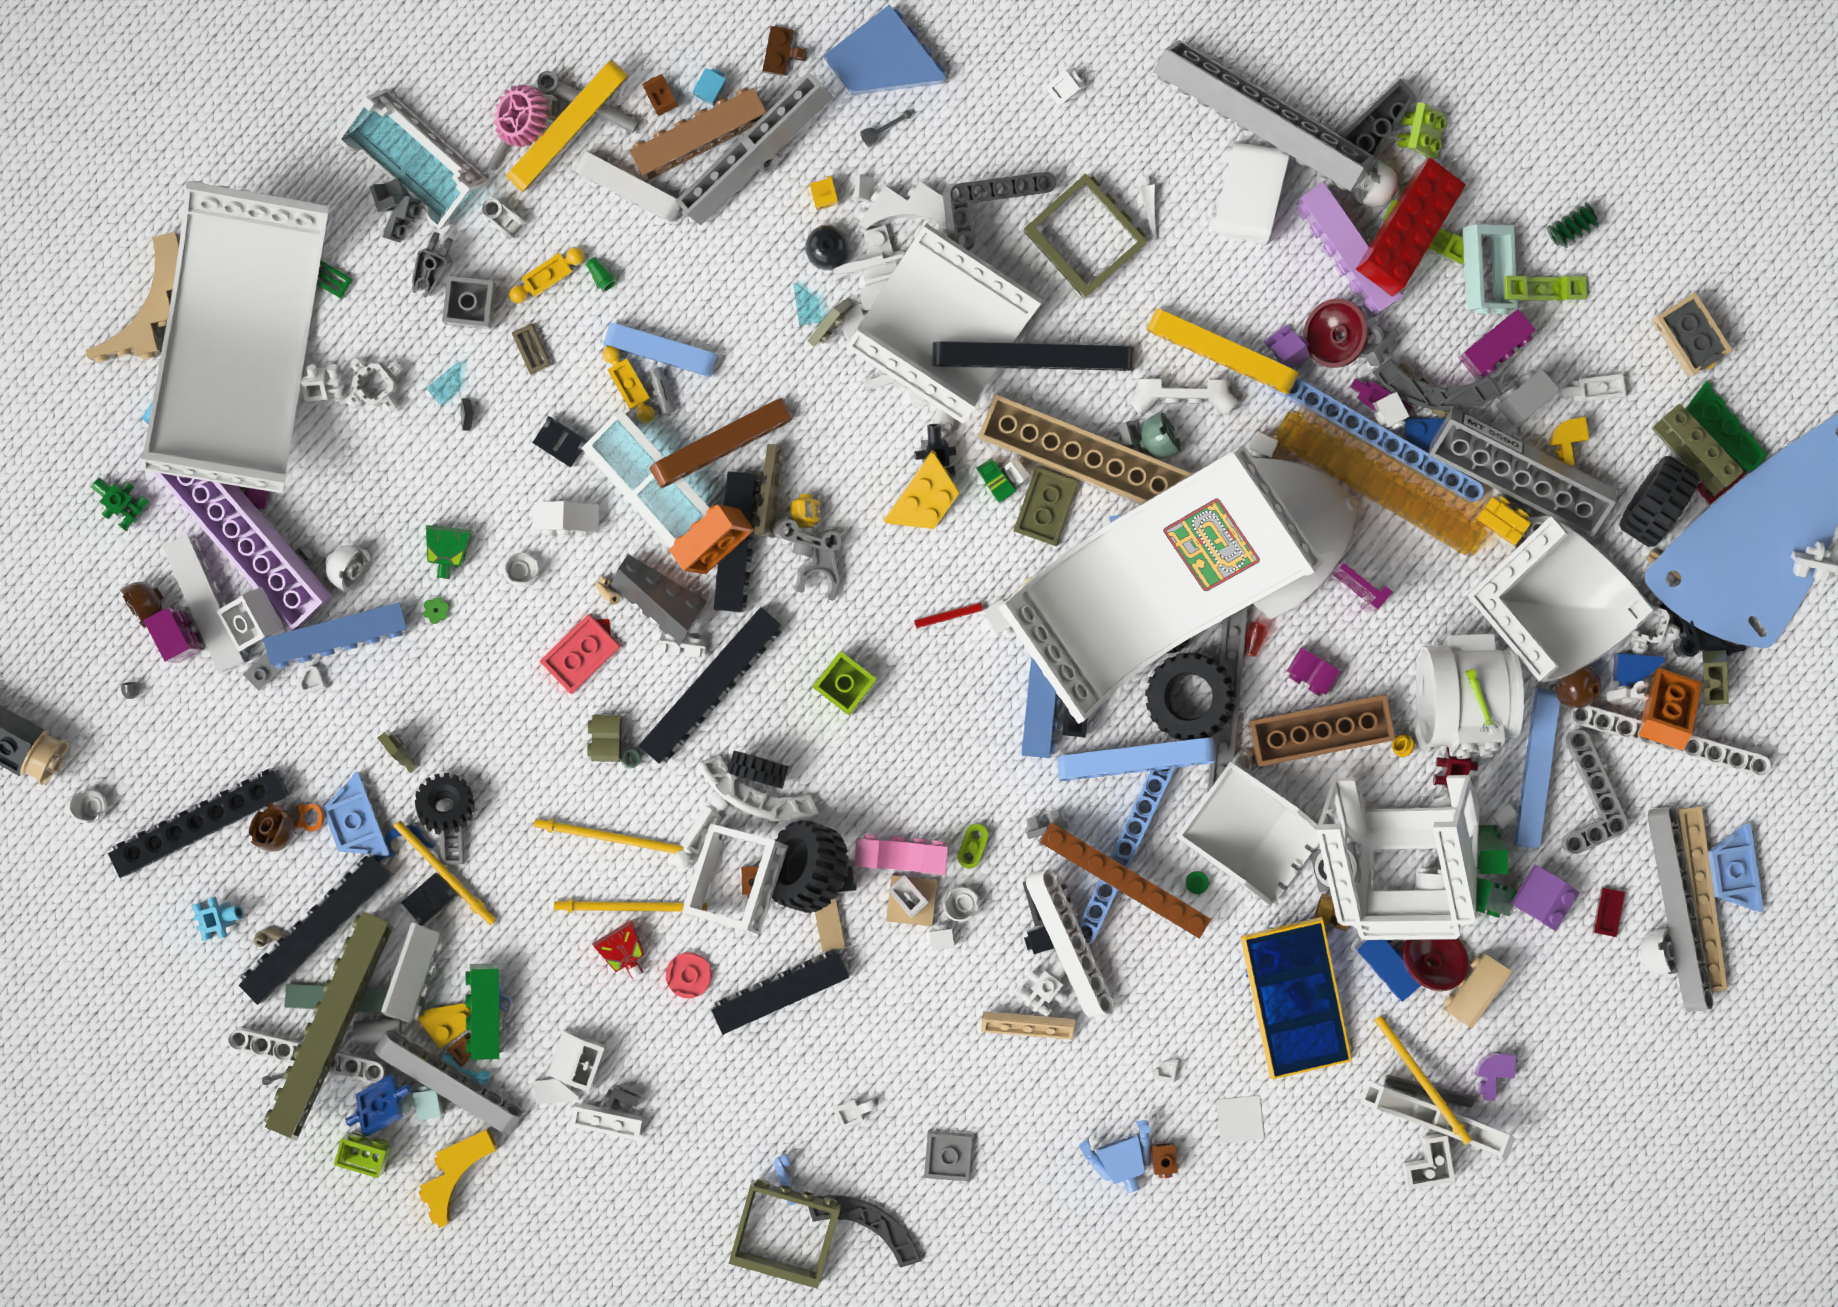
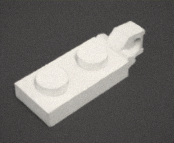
M1624 374L1578 379L1577 381H1572V387L1560 389L1561 398L1573 397L1574 402L1580 403L1627 397Z

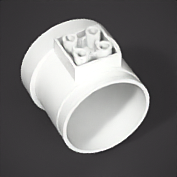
M1494 634L1448 635L1442 646H1425L1421 648L1416 668V709L1419 730L1425 746H1449L1450 756H1457L1458 759H1467L1471 755L1491 758L1497 754L1505 743V738H1518L1524 714V687L1521 665L1518 655L1511 648L1505 650L1496 649ZM1472 668L1476 671V678L1480 682V688L1491 720L1495 723L1490 727H1486L1488 721L1484 718L1474 690L1469 683L1470 680H1468L1465 671Z

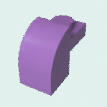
M1491 1053L1484 1056L1478 1062L1474 1075L1483 1077V1081L1480 1080L1479 1093L1483 1095V1099L1495 1101L1496 1078H1515V1054Z

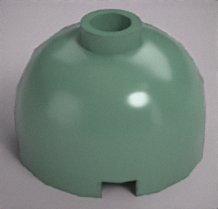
M1163 412L1156 413L1144 422L1141 429L1142 439L1139 442L1145 453L1149 451L1156 458L1166 459L1182 452L1181 441L1179 437L1175 438L1173 432L1175 428Z

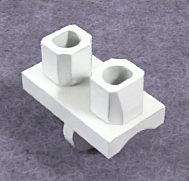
M1816 542L1814 547H1807L1806 553L1793 551L1791 558L1795 561L1793 573L1800 577H1807L1811 567L1815 568L1813 574L1815 579L1827 582L1831 572L1837 573L1838 565L1833 564V560L1829 558L1830 551L1825 550L1824 543Z

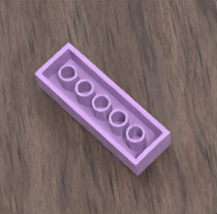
M1320 183L1299 198L1296 203L1298 215L1302 220L1306 219L1309 222L1311 234L1316 239L1320 238L1324 244L1322 246L1323 251L1329 258L1333 257L1336 261L1335 267L1342 277L1346 276L1349 280L1348 286L1355 296L1359 295L1363 300L1361 305L1368 315L1372 313L1375 317L1402 297L1400 291L1392 297L1356 270L1369 247L1325 183Z

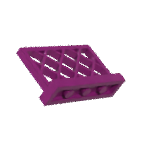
M1344 562L1336 565L1331 572L1334 577L1364 600L1360 608L1366 613L1378 610L1393 592L1387 586L1375 588Z

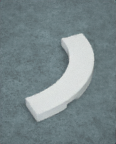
M721 755L699 762L698 766L710 785L728 802L747 813L775 821L809 820L819 816V811L811 794L799 797H770L750 786L748 788L737 780L735 775L727 773L728 767Z

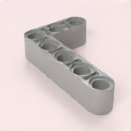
M1572 730L1566 736V745L1600 818L1567 833L1562 838L1561 845L1564 851L1571 854H1579L1624 834L1628 829V821L1590 736L1584 730ZM1576 734H1580L1583 737V743L1579 747L1573 743V737ZM1585 755H1589L1592 758V765L1588 768L1584 767L1582 763ZM1595 776H1599L1602 780V785L1598 789L1592 786V779ZM1605 797L1611 800V807L1608 810H1604L1601 806V801ZM1615 818L1619 819L1621 827L1617 831H1613L1611 828V822ZM1597 828L1600 836L1597 840L1593 841L1589 834L1591 829ZM1572 837H1576L1579 842L1575 850H1571L1568 845Z

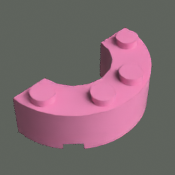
M864 834L863 839L856 838L854 866L897 869L946 875L948 846H945V841L932 840V844H927V839L914 838L913 842H905V837L891 836V840L877 839L878 835Z

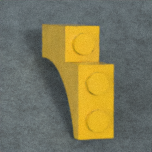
M489 1127L435 1153L437 1156L434 1158L435 1163L440 1171H444V1174L422 1183L419 1195L423 1203H428L431 1210L428 1212L433 1224L438 1225V1228L450 1222L452 1194L463 1173L477 1160L498 1149Z

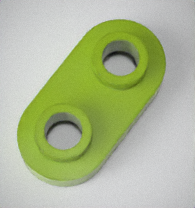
M975 823L970 825L965 831L957 855L959 864L964 868H974L980 862L988 839V831L983 825ZM976 830L981 833L979 839L972 837V833ZM968 852L973 854L971 861H966L964 858Z

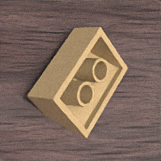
M1482 953L1480 956L1477 954L1469 965L1472 968L1465 979L1458 985L1454 994L1450 992L1443 1002L1445 1005L1444 1011L1471 1029L1512 973L1511 970L1485 953Z

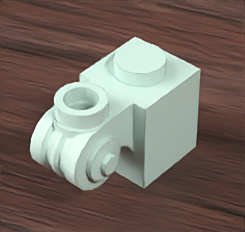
M425 1085L419 1086L418 1091L411 1092L401 1099L403 1113L407 1112L411 1105L414 1106L418 1121L441 1117L444 1114L441 1095Z

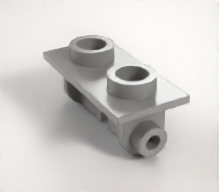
M265 653L243 675L259 691L283 668L276 669L275 666L270 667L267 653Z

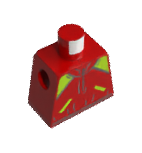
M632 920L592 943L593 947L615 972L625 967L632 979L644 972L637 959L644 956L645 952Z

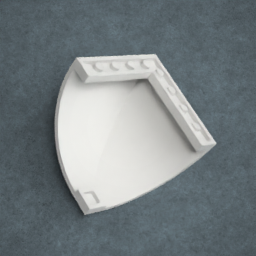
M1253 458L1323 561L1320 567L1308 576L1305 574L1253 603L1268 618L1272 619L1289 611L1305 600L1333 571L1350 540L1358 501L1337 482L1307 466L1284 460Z
M1552 516L1467 595L1540 682L1563 678L1591 664L1621 643L1656 611L1629 579L1605 555L1577 531Z

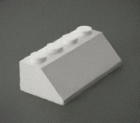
M411 922L381 1010L385 1016L412 1024L413 1019H418L421 1011V1006H418L420 998H425L429 984H426L428 975L432 976L436 967V962H433L435 954L441 952L444 940H441L440 933Z

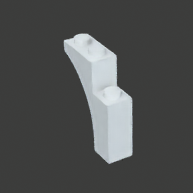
M920 182L918 186L913 185L907 194V197H909L907 201L884 185L882 190L878 188L871 198L873 203L870 208L867 209L865 207L858 217L860 220L859 227L866 231L888 220L917 218L932 222L947 230L943 196ZM957 212L955 219L960 224L963 217L960 212Z

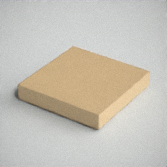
M891 875L890 887L902 876ZM907 877L929 903L911 918L889 893L886 921L932 926L937 880Z

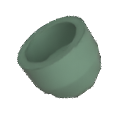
M629 749L622 754L621 763L625 768H635L640 763V755L637 751ZM626 755L628 756L633 765H630V763L625 757Z

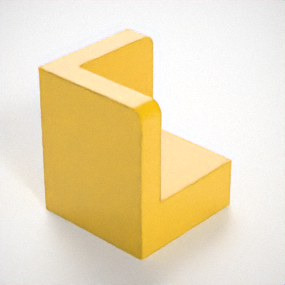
M831 175L827 176V179L810 183L816 211L838 205Z

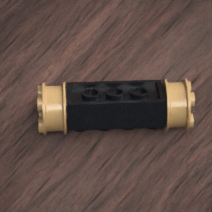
M0 705V766L19 777L28 774L37 779L39 785L46 786L50 782L53 773H58L62 768L64 761L61 759L67 753L70 745L67 744L66 740L60 742L51 737L50 731H44L43 728Z

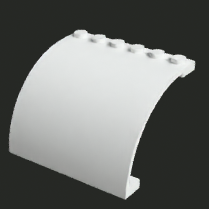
M926 223L875 299L846 348L964 424L975 408L977 399L996 368L932 366L933 342L1013 343L1041 304L1042 299Z

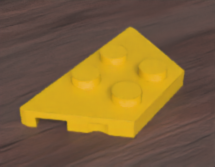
M931 450L884 518L885 523L934 529L956 499L959 489L949 477L948 471L945 466H942L934 450Z

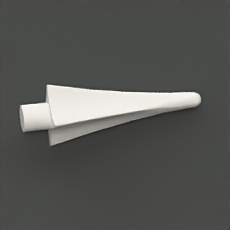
M1150 176L1141 177L1142 187H1138L1148 218L1151 237L1153 240H1156L1155 184L1151 185Z

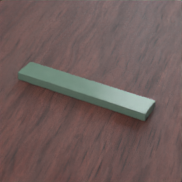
M286 984L284 1007L314 1010L317 1002H322L324 998V986ZM366 988L356 1012L382 1013L381 1010L388 990ZM421 997L418 1006H421L419 1015L424 1016L425 998Z

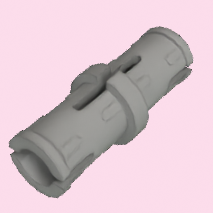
M658 367L649 370L648 373L654 391H652L653 396L657 398L661 415H665L676 410L669 393L671 388L667 386L663 368Z

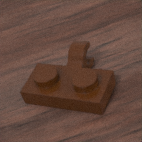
M775 26L770 27L762 69L763 73L786 76L789 59L805 61V49L791 48L794 30Z

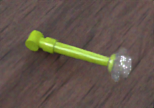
M1472 668L1465 671L1486 720L1480 728V732H1486L1487 735L1499 732V727L1503 723L1491 718L1480 688V682L1476 678L1475 669Z

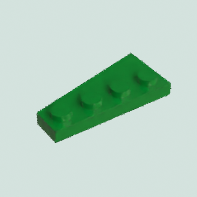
M1705 381L1685 409L1737 464L1751 473L1760 465L1767 454L1752 435L1744 430L1739 423V419L1735 414L1732 415L1724 405L1723 399L1715 394L1711 389L1710 383Z

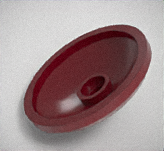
M1330 299L1322 302L1310 313L1303 330V337L1309 344L1307 349L1310 357L1316 363L1328 368H1340L1349 365L1361 355L1366 346L1369 333L1368 322L1363 311L1356 304L1348 300ZM1344 332V338L1340 339L1341 333Z
M1459 938L1410 939L1404 943L1403 958L1405 966L1414 980L1425 988L1433 991H1449L1457 987L1465 979L1469 969V959L1467 951Z

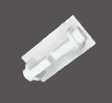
M662 631L659 639V650H662L663 653L679 655L680 648H685L684 656L705 657L708 637L698 633H690L679 647L674 642L675 638L668 632L665 634Z

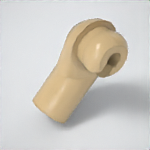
M600 576L595 584L596 589L606 601L613 605L618 604L620 596L608 588L611 580Z

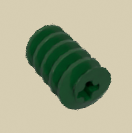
M1585 202V207L1580 205L1577 207V212L1572 210L1569 212V217L1564 215L1561 217V222L1556 220L1553 226L1549 225L1546 228L1551 240L1557 246L1561 244L1566 249L1568 248L1567 240L1574 244L1576 243L1575 235L1582 239L1583 230L1590 234V225L1596 229L1599 228L1594 210Z

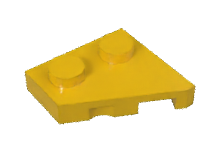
M465 1003L425 1009L424 1016L419 1015L418 1020L439 1049H441L466 1031V1016H470V1009L466 1008Z

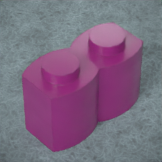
M1300 647L1286 670L1290 673L1288 678L1298 684L1301 681L1309 685L1308 690L1317 696H1320L1321 693L1327 695L1341 672Z

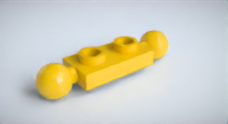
M572 247L568 250L567 257L565 258L560 253H557L521 277L525 284L523 286H513L509 291V298L512 302L519 304L526 300L529 292H531L534 298L572 274L573 272L569 266L571 264L580 265L585 259L584 251L579 247Z
M612 346L605 347L602 353L603 358L606 362L613 365L607 370L630 410L637 407L638 420L642 423H650L655 417V411L651 406L644 403L650 397L627 358L623 361L620 360V349Z

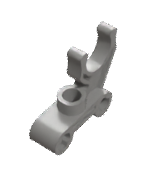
M786 518L777 519L772 528L774 535L780 539L794 542L792 553L810 558V562L798 570L794 590L800 593L804 592L807 577L811 573L822 572L829 582L825 598L831 601L835 600L840 579L834 551L841 546V536L831 530H821L817 533L816 537L798 533L799 528L795 521ZM785 524L786 527L789 528L787 534H785V532L782 531V528ZM831 537L832 542L826 544L825 539Z

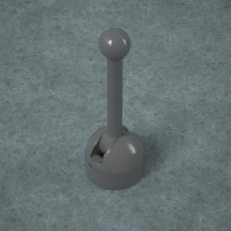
M905 110L903 115L877 130L874 128L863 129L859 132L863 142L868 148L873 146L879 139V133L903 119H910L912 113L910 110Z

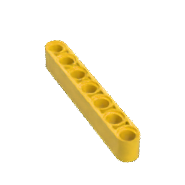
M611 59L505 177L521 192H524L618 89L629 74Z
M1156 308L1146 328L1147 331L1288 395L1299 375L1297 371L1158 308Z

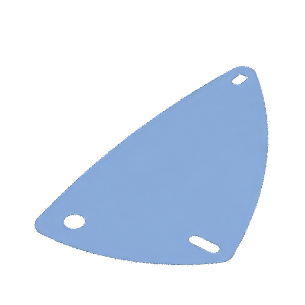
M1838 414L1786 446L1739 481L1688 526L1652 563L1645 573V582L1650 590L1667 607L1690 623L1693 620L1695 627L1718 638L1758 648H1768L1775 643L1799 608L1814 580L1815 568L1810 567L1807 577L1796 576L1793 573L1795 561L1791 558L1792 552L1806 553V548L1814 547L1816 542L1824 543L1825 550H1828L1838 524V436L1835 432L1838 428ZM1670 571H1677L1681 575V582L1676 587H1671L1666 582V576ZM1750 616H1755L1766 629L1767 635L1765 637H1760L1748 621Z

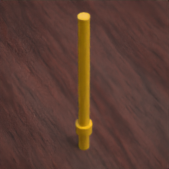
M401 820L394 825L395 829L470 905L469 908L475 914L478 913L489 926L497 920L484 907L485 904L480 899H476Z

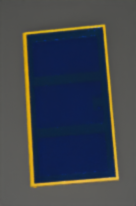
M1322 917L1242 935L1240 938L1270 1079H1277L1352 1061Z

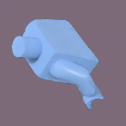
M1147 1120L1136 1121L1140 1130L1139 1138L1135 1134L1096 1148V1152L1091 1150L1089 1139L1079 1144L1084 1157L1086 1156V1159L1105 1181L1112 1180L1114 1184L1123 1182L1127 1193L1140 1189L1136 1177L1144 1174V1168L1150 1164V1128Z

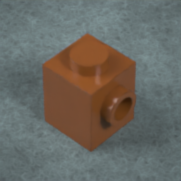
M1174 1143L1152 1144L1151 1152L1154 1175H1159V1178L1173 1177V1173H1178L1176 1145Z

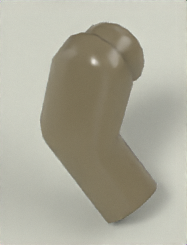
M267 927L255 934L254 944L257 947H263L272 941H278L282 936L287 938L289 934L273 927Z

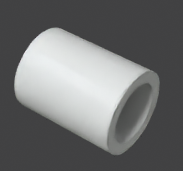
M1507 804L1492 818L1503 829L1519 815L1510 804Z

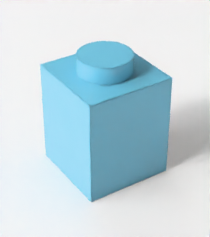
M705 68L692 91L693 95L715 106L727 84V80L724 78L725 74L716 68H712V70Z

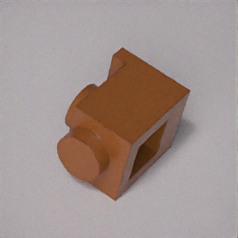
M759 866L741 867L742 895L747 894V899H749L752 890L749 880L756 878Z

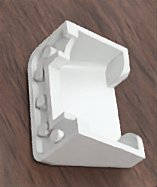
M1233 142L1232 146L1228 145L1225 159L1229 160V165L1219 206L1216 213L1212 212L1209 226L1213 227L1211 233L1265 246L1271 234L1289 154H1282L1276 148Z

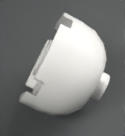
M1373 161L1363 179L1362 190L1357 188L1356 199L1359 203L1367 206L1382 207L1392 198H1396L1399 186L1397 185L1398 178L1394 169L1382 161Z
M353 545L340 546L329 554L326 559L327 578L335 587L344 592H349L348 590L355 591L363 583L368 570H364L366 562L370 564L369 553Z
M1669 928L1650 932L1645 936L1641 949L1638 950L1640 962H1643L1651 973L1657 975L1677 973L1670 932L1668 931Z

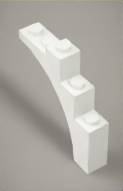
M1371 1081L1367 1082L1360 1103L1461 1140L1458 1135H1454L1452 1132L1453 1128L1435 1104ZM1453 1112L1461 1124L1464 1123L1466 1126L1465 1130L1473 1139L1469 1144L1508 1159L1516 1137L1471 1117Z

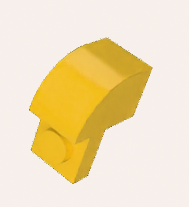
M1586 417L1569 419L1560 423L1553 429L1549 437V447L1558 446V450L1555 451L1556 459L1571 467L1574 466L1571 444L1589 440Z

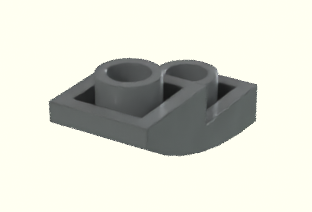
M405 196L391 214L382 237L401 243L402 237L406 232V222L415 223L416 217L419 215L421 200Z

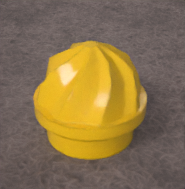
M1406 734L1398 735L1392 741V749L1399 757L1409 756L1416 747L1413 738Z

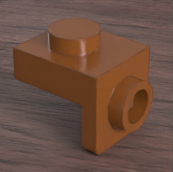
M663 74L653 77L642 84L658 116L678 107Z

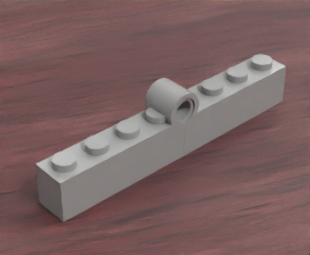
M808 72L705 171L676 202L690 218L699 225H702L758 170L762 173L773 171L780 161L776 153L834 97L819 80Z

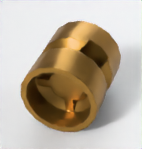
M1321 894L1314 919L1322 917L1325 926L1331 923L1333 928L1346 931L1348 926H1343L1337 921L1332 896Z

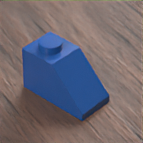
M1614 654L1613 682H1619V686L1633 687V683L1643 681L1664 663L1665 657Z

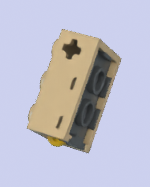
M1696 292L1651 319L1688 378L1701 370L1713 368L1719 359L1733 351Z

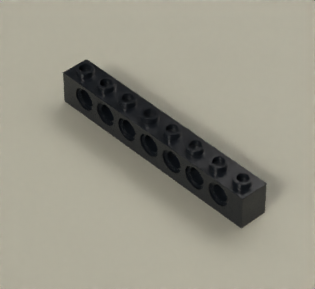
M270 768L257 774L258 779L252 782L249 779L237 784L238 789L229 792L228 789L216 794V800L210 803L208 799L195 805V810L189 813L187 810H184L174 815L175 820L169 823L164 820L153 826L155 830L146 833L144 830L134 835L133 841L127 844L125 841H122L112 846L113 851L107 854L119 878H124L265 808L267 805L289 796L290 794L278 770L272 772ZM259 784L265 788V795L262 798L255 794V788ZM237 795H241L245 800L241 808H238L234 803ZM217 805L221 806L224 810L221 818H217L214 815V808ZM197 815L203 820V825L199 829L193 825V819ZM175 826H179L182 829V836L179 839H176L172 834ZM155 836L161 839L159 849H155L151 843ZM133 847H138L141 852L137 860L131 856Z

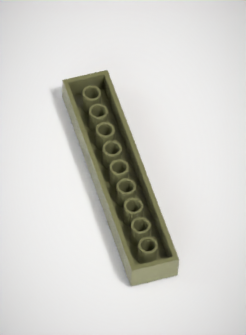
M364 911L361 916L357 915L353 922V934L351 937L348 936L343 944L344 954L342 958H337L333 966L334 976L332 980H327L323 989L325 993L322 1002H317L313 1014H316L312 1023L309 1022L304 1030L303 1035L306 1036L302 1045L298 1044L294 1052V1057H296L293 1066L289 1065L284 1074V1079H286L283 1088L279 1087L274 1096L275 1106L273 1110H268L264 1118L265 1128L295 1141L298 1140L394 928L388 921Z

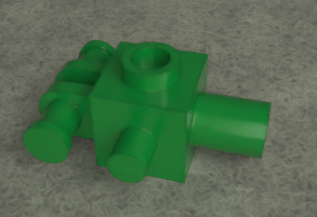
M99 477L91 486L95 492L102 496L99 502L106 507L101 513L105 518L109 520L113 514L119 517L126 516L118 524L126 532L133 522L136 523L138 521L136 517L143 515L144 512L142 510L147 504H150V501L142 495L138 502L134 504L137 499L130 495L134 486L128 481L123 487L117 484L110 486Z

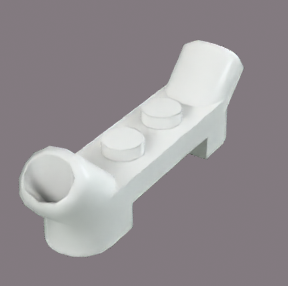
M1139 379L1138 391L1130 398V405L1139 414H1144L1158 400H1165L1166 404H1179V400H1188V404H1202V400H1209L1223 415H1227L1238 405V400L1230 393L1229 380H1207L1206 389L1161 388V379Z

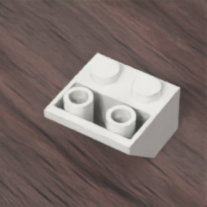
M562 1031L547 1075L567 1085L590 1092L607 1045Z

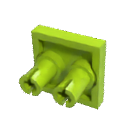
M1417 102L1416 111H1406L1403 116H1407V118L1402 117L1403 125H1412L1411 134L1400 133L1398 138L1402 140H1397V145L1399 148H1410L1426 158L1431 157L1437 160L1442 146V133L1446 127V114L1426 103Z

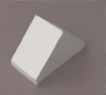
M905 875L888 889V892L911 918L929 903Z

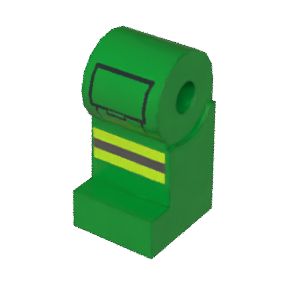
M992 458L976 468L998 504L1016 493L1014 487Z

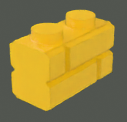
M1499 495L1497 498L1492 496L1476 520L1515 546L1531 524L1527 520L1529 515L1519 508L1517 511H1514L1508 507L1510 502Z

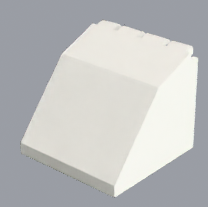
M1232 762L1227 765L1176 836L1270 906L1272 903H1276L1285 891L1278 886L1279 882L1288 887L1298 873L1297 870L1291 867L1293 863L1301 868L1312 854L1305 849L1306 845L1308 844L1315 849L1319 844L1317 835L1318 824L1299 808Z

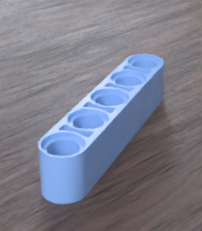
M612 322L609 323L603 343L605 346H612L620 349V351L707 377L712 376L718 356L706 350Z

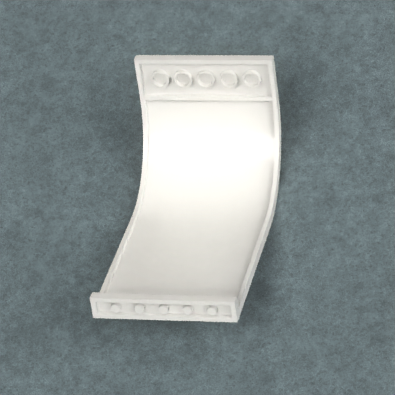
M187 181L173 290L145 446L142 453L141 470L283 493L329 206L318 202L299 201L296 198L276 197L273 194L254 193L245 189H231L223 185H209L201 181Z

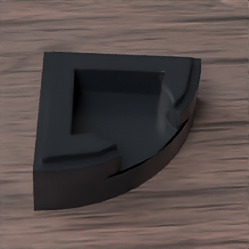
M461 398L460 415L462 431H470L472 429L474 411L469 398Z

